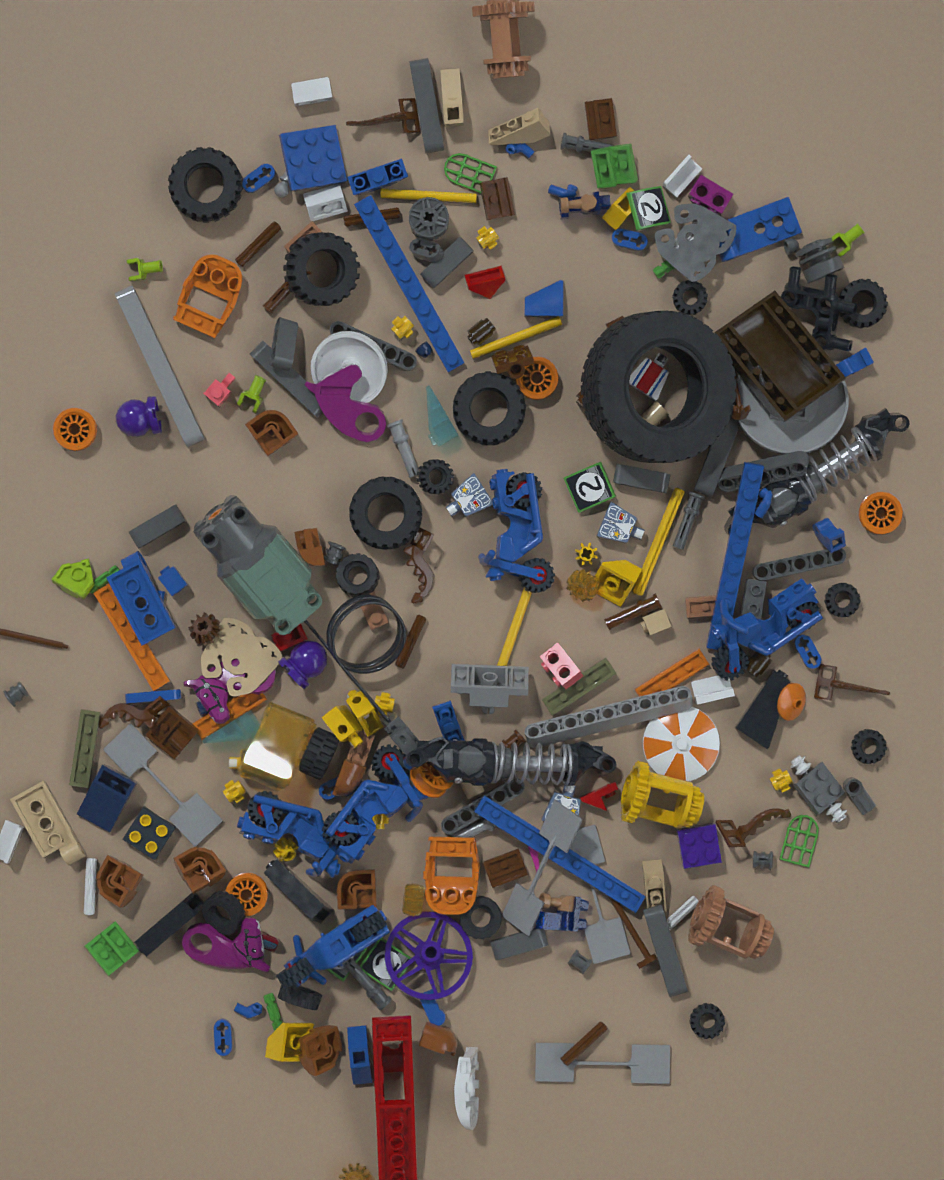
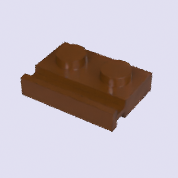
M612 98L585 101L589 140L617 137Z
M508 177L480 182L486 220L515 215Z
M519 848L483 861L492 888L528 875Z

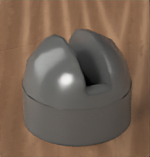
M784 240L786 254L790 255L798 251L799 243L797 240Z

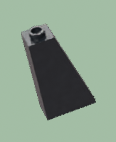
M780 669L778 672L775 670L771 672L735 725L736 729L766 749L770 747L780 716L777 710L779 695L783 688L790 684V681L787 679L788 675Z
M278 859L272 860L266 866L267 870L264 874L311 920L321 924L334 910L282 861Z
M197 893L189 894L134 942L137 949L147 957L203 909L204 901Z

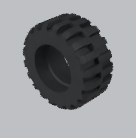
M198 147L196 150L187 151L183 157L180 156L177 159V163L173 164L171 168L172 172L168 177L169 193L175 206L186 217L197 222H216L224 216L226 218L237 207V203L242 196V177L236 164L224 152L214 150L211 147ZM202 167H209L218 171L224 183L221 195L209 203L196 201L188 191L190 175Z
M329 232L311 233L296 240L297 243L291 245L289 248L290 253L285 256V260H287L286 265H283V271H286L284 279L290 285L288 286L290 292H294L297 299L314 306H330L342 302L343 298H348L351 295L350 291L354 290L357 286L355 283L356 279L360 277V273H357V268H360V262H356L358 255L356 251H352L351 248L353 246L349 242H345L343 237ZM317 251L330 253L337 265V274L331 285L323 288L314 286L309 281L306 273L307 261Z
M485 371L484 373L474 374V376L469 377L460 385L453 400L455 423L462 434L474 443L487 446L506 442L518 432L525 418L526 404L520 387L510 377L504 376L502 373L497 374ZM483 391H495L502 395L507 403L506 417L496 426H483L472 416V401Z
M381 476L368 480L354 493L349 507V519L356 535L367 545L382 550L396 549L407 544L417 534L422 521V505L417 493L405 481L395 477ZM382 495H390L397 498L404 509V518L401 524L391 531L376 529L368 519L369 505L375 498Z

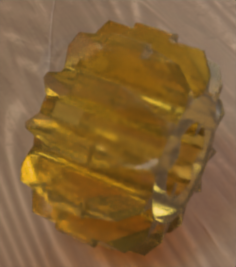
M584 569L576 570L567 579L566 583L568 585L566 589L570 591V595L575 596L576 600L580 599L582 602L590 601L598 593L600 582L595 580L596 576H592L590 571L586 573Z
M413 883L405 886L402 904L404 914L420 916L424 901L425 889L423 886Z
M350 1163L348 1165L349 1170L343 1167L342 1171L344 1174L339 1175L341 1180H352L353 1175L356 1178H360L358 1180H369L366 1178L371 1176L370 1172L364 1173L367 1169L366 1166L362 1167L361 1170L359 1169L360 1163H356V1168H353V1165Z

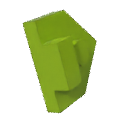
M89 559L73 564H63L51 579L54 584L60 586L62 591L76 599L79 597L83 600L95 585Z

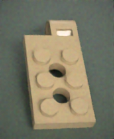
M45 780L10 799L42 858L58 849L68 866L85 857L79 841ZM34 801H38L42 805L39 812H35L31 808V804ZM43 818H48L51 821V826L48 829L41 826Z

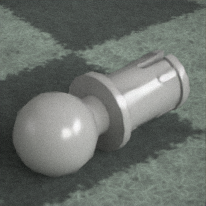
M286 171L283 176H280L282 182L278 183L274 188L276 196L284 198L289 194V182Z

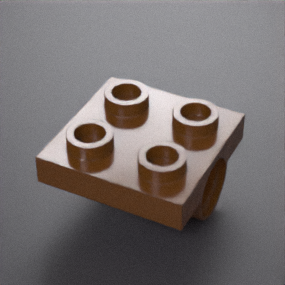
M518 345L510 351L501 350L491 356L497 374L507 371L509 376L514 379H519L524 375V366L534 364L528 345ZM513 365L520 366L516 371L510 370Z
M169 706L145 736L175 760L199 729L172 706Z

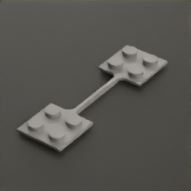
M131 723L103 749L128 777L139 768H145L179 804V809L169 820L195 847L223 821L198 793L187 802H181L147 766V760L157 750Z
M557 800L553 801L539 834L549 840L550 845L529 890L516 883L502 914L503 918L527 936H530L544 906V902L535 896L534 889L552 849L557 846L568 853L583 820Z
M591 825L578 829L570 849L593 864L605 862L596 826ZM591 886L599 921L596 924L585 926L584 931L593 964L631 954L621 918L603 919L595 889Z
M536 1043L535 1081L574 1082V1067L576 1065H628L631 1068V1083L670 1084V1045L632 1044V1056L628 1062L577 1061L575 1059L570 1065L566 1066L561 1061V1057L574 1046V1043Z

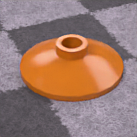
M788 684L779 695L777 710L780 717L784 720L791 721L796 719L805 706L806 694L800 684Z

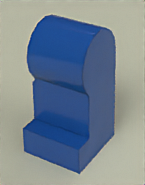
M864 348L836 364V366L847 377L873 364L874 361L867 348Z
M825 518L812 525L815 535L830 553L846 546L844 531L841 528L837 529L829 518ZM836 540L838 541V544L833 545L832 541Z
M433 989L424 992V994H434ZM420 999L430 1023L438 1026L442 1025L445 1022L446 1015L439 1007L437 1001Z

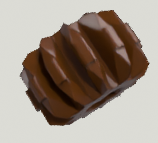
M204 612L202 617L196 614L197 620H191L192 626L188 627L191 632L190 637L195 639L197 644L202 642L206 646L208 641L214 644L213 639L219 638L218 632L222 631V628L219 626L220 621L215 619L213 614L208 616Z

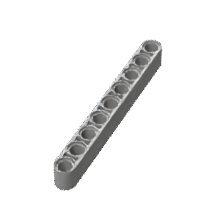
M131 285L116 292L115 296L187 448L205 440L134 287Z
M680 686L532 723L525 728L526 740L530 747L536 748L538 743L546 746L551 743L554 744L686 711L693 705L692 694L688 687Z

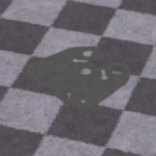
M681 204L674 208L675 221L682 224L696 219L698 223L685 225L677 234L679 245L677 249L674 248L675 236L672 229L666 228L656 231L655 241L660 255L691 282H696L713 269L716 263V255L724 253L730 247L736 235V225L701 205ZM682 210H687L689 215L688 217L683 218L681 217L680 212ZM731 229V231L729 232L730 235L728 236L726 231ZM687 233H692L694 235V238L691 241H688L685 238V235ZM668 235L669 241L664 243L661 241V237ZM719 242H725L724 244H722L721 248H719ZM710 260V262L707 263V267H705L704 262ZM695 271H697V272L700 271V272H701V273H699V274H696V276H694Z

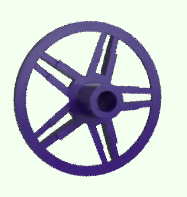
M420 912L406 917L395 926L386 942L384 960L389 977L402 992L416 999L437 1000L451 995L465 982L471 970L473 952L468 935L455 920L437 912ZM436 918L425 942L411 932L406 931L403 927L416 919ZM439 920H443L437 942L431 940ZM446 923L453 926L461 935L465 943L466 952L440 947ZM398 932H402L408 938L417 943L418 946L414 948L409 942L403 939L398 934ZM396 936L415 953V956L394 972L390 954L392 943ZM444 954L467 956V959H444ZM413 962L417 964L418 967L400 978L396 976ZM466 963L460 979L452 987L444 990L440 964ZM424 968L434 994L413 991L406 987L401 980ZM432 970L436 971L441 991L440 993H437L435 983L430 972Z

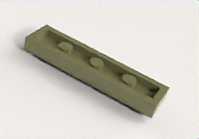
M607 658L582 673L583 677L567 690L562 686L542 699L552 716L617 674Z
M81 709L70 786L89 788L101 712Z

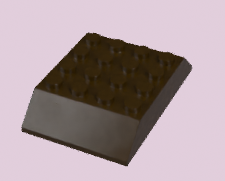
M775 290L714 332L720 337V342L725 344L728 350L727 353L731 356L734 369L770 414L783 422L789 420L846 379Z

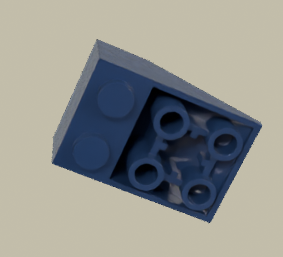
M103 764L93 780L77 815L111 832L138 782Z

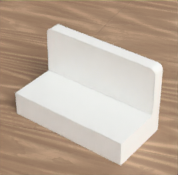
M328 77L291 84L295 107L333 100Z
M688 155L662 185L676 198L702 170L691 159V155Z
M340 184L303 194L311 221L348 211Z
M719 675L691 682L697 705L735 696L730 679L726 681L724 678L721 679Z
M5 820L0 833V860H3L6 864L10 863L24 829V826L9 820Z

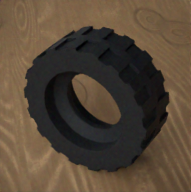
M360 553L350 554L338 564L339 566L336 569L337 583L346 595L352 597L369 595L378 586V580L380 579L378 568L375 562L368 558L367 555H361ZM362 567L366 570L367 578L362 584L356 585L349 581L348 574L352 568Z
M226 891L214 892L202 905L203 919H205L206 924L211 925L222 935L234 933L246 918L245 910L239 899ZM217 906L224 908L231 919L224 918L218 912Z
M484 896L476 897V901L471 909L466 913L460 914V925L463 931L474 939L491 937L500 928L502 922L501 910L497 903L491 898ZM478 908L486 909L490 914V921L484 927L475 926L471 920L473 911Z
M295 984L286 989L281 985L277 998L301 1008L318 1010L322 994L303 986L296 987Z

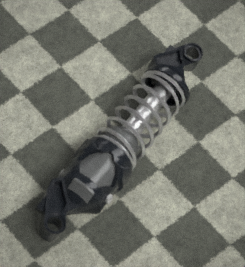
M886 408L877 414L862 416L859 424L851 428V432L857 441L849 445L846 438L841 435L840 438L846 448L839 452L834 443L830 442L835 455L829 459L824 451L819 449L825 462L817 465L812 456H809L812 465L808 464L805 475L768 483L763 486L760 485L759 493L763 488H766L768 491H772L773 497L771 505L763 518L758 517L754 513L753 523L771 528H776L779 525L784 526L787 523L786 520L792 516H799L807 511L808 506L817 501V493L827 494L826 482L833 487H838L836 474L841 479L847 481L849 480L847 468L853 473H859L858 461L862 465L869 467L870 459L875 462L882 459L884 443L888 432L906 431L910 425L907 416L901 413H889ZM902 418V424L896 427V420ZM864 454L867 463H865V462L860 458V456H862V455ZM854 461L856 470L849 463ZM843 468L845 476L839 472L840 469ZM829 476H833L835 484L828 478ZM759 494L755 511L757 510V508L763 500V498H761ZM735 506L728 510L730 516L724 526L727 535L730 533Z
M438 737L430 741H417V748L405 755L403 759L404 766L409 770H415L421 765L429 763L445 782L470 783L472 786H484L487 783L496 784L500 778L508 784L513 777L518 784H521L526 778L532 785L537 779L543 785H546L551 778L555 785L562 781L566 786H574L589 768H593L598 774L605 776L613 772L617 766L615 759L603 752V746H592L584 741L574 744H563L560 749V757H555V748L552 743L548 747V756H542V745L540 743L536 746L535 756H530V746L526 742L523 748V756H517V744L515 742L510 749L505 748L503 742L496 745L495 742L488 741L486 738H474L472 741H463L456 739L447 740L444 737ZM410 756H415L417 758V765H414L409 761ZM603 761L609 764V770L603 768ZM516 771H524L521 780H518ZM528 771H536L533 781L530 780ZM540 771L549 772L546 781L542 780ZM553 772H561L558 782L555 781Z

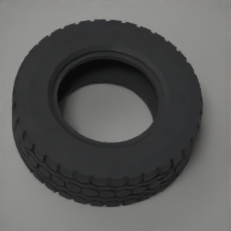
M668 310L632 314L609 326L610 328H607L600 335L601 337L597 338L593 344L594 347L590 349L587 355L588 359L585 360L583 366L584 372H582L581 395H583L581 399L583 408L586 409L584 412L587 420H590V426L593 431L597 432L596 435L600 440L605 441V445L621 456L645 463L683 461L700 454L708 446H711L717 440L716 437L722 434L724 427L727 426L730 420L729 416L733 412V402L736 399L735 389H737L736 379H734V376H736L735 369L732 366L733 362L730 354L727 353L728 350L725 344L720 342V337L713 333V330L699 319L685 313ZM656 347L671 353L680 362L685 371L688 384L687 398L681 412L675 419L661 427L648 423L638 414L632 404L629 393V380L634 365L644 353Z

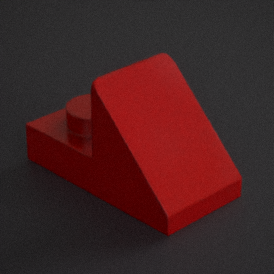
M301 624L286 635H281L277 632L271 634L279 651H283L308 639Z
M614 781L581 796L580 799L584 803L607 811L601 797L609 798L615 795L618 787Z

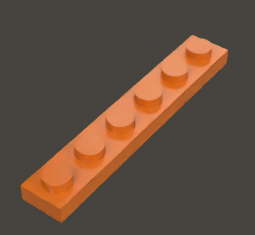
M110 584L94 592L95 597L152 690L155 691L170 682L149 645L141 646Z

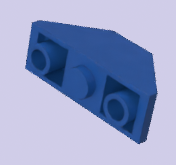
M399 159L348 176L347 178L353 195H359L391 186L407 178L408 175L403 160Z
M451 700L432 706L442 736L447 740L456 739L464 741Z
M366 1025L347 1027L353 1085L372 1083Z

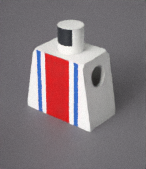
M658 353L654 361L646 358L630 375L629 385L653 401H656L669 374L663 368L668 358L661 353Z

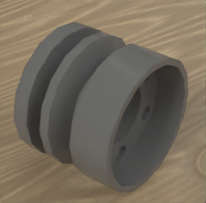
M431 197L422 198L415 202L409 211V224L412 232L416 237L428 241H433L443 236L449 225V214L446 206L440 200ZM426 214L434 216L432 217V222L429 223L428 220L424 221V219L426 218Z
M832 237L809 243L795 253L797 258L806 257V259L799 262L800 265L809 264L810 266L803 271L808 284L824 278L827 274H833L845 268L840 256L830 257V254L836 250L835 246L828 249L826 247L833 243Z

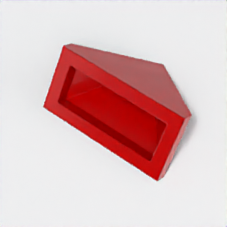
M502 266L465 275L468 290L488 299H491L505 282Z

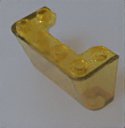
M269 702L260 719L262 722L248 752L244 754L237 772L278 792L290 785L293 778L290 774L293 768L297 769L301 760L298 758L300 752L305 751L309 743L306 739L310 734H313L317 724L314 723L315 719Z

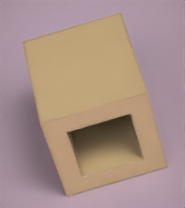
M665 609L642 617L643 622H640L644 633L648 632L649 635L671 627Z

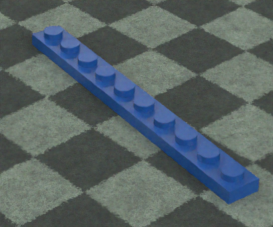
M370 195L355 203L357 211L447 372L464 364L461 355L372 196Z
M744 462L706 647L718 650L720 648V639L717 640L712 633L714 629L712 625L722 624L720 602L722 600L727 601L728 612L733 617L764 466L760 464Z
M483 795L473 811L474 813L543 856L545 855L550 842L539 834V829ZM557 846L552 849L548 859L634 913L637 912L646 896L569 849L568 853Z

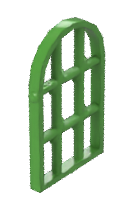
M458 153L453 154L447 159L444 171L448 180L456 185L481 193V191L473 188L475 183L480 184L482 182L477 180L478 174L482 173L490 176V180H492L497 166L471 157L468 154ZM455 156H464L463 162L454 160L452 158ZM467 158L480 162L478 167L475 168L465 164ZM451 161L461 165L460 170L456 172L446 168L447 163ZM482 164L493 167V173L480 170ZM467 167L476 171L475 176L469 177L461 174L463 168ZM447 171L457 175L455 181L448 176ZM463 177L471 180V186L459 183V178Z
M799 815L790 821L781 850L780 860L805 867L810 866L819 830L817 822L812 817ZM803 817L810 819L806 831L800 830ZM799 818L797 827L792 828L793 821ZM812 822L815 823L816 834L810 833ZM789 830L795 831L794 840L791 844L786 843ZM803 833L806 834L803 845L801 847L796 846L798 834ZM810 836L815 837L812 850L805 848ZM785 846L791 847L788 859L782 858ZM795 848L801 850L798 862L791 861ZM805 851L810 852L807 865L801 863Z

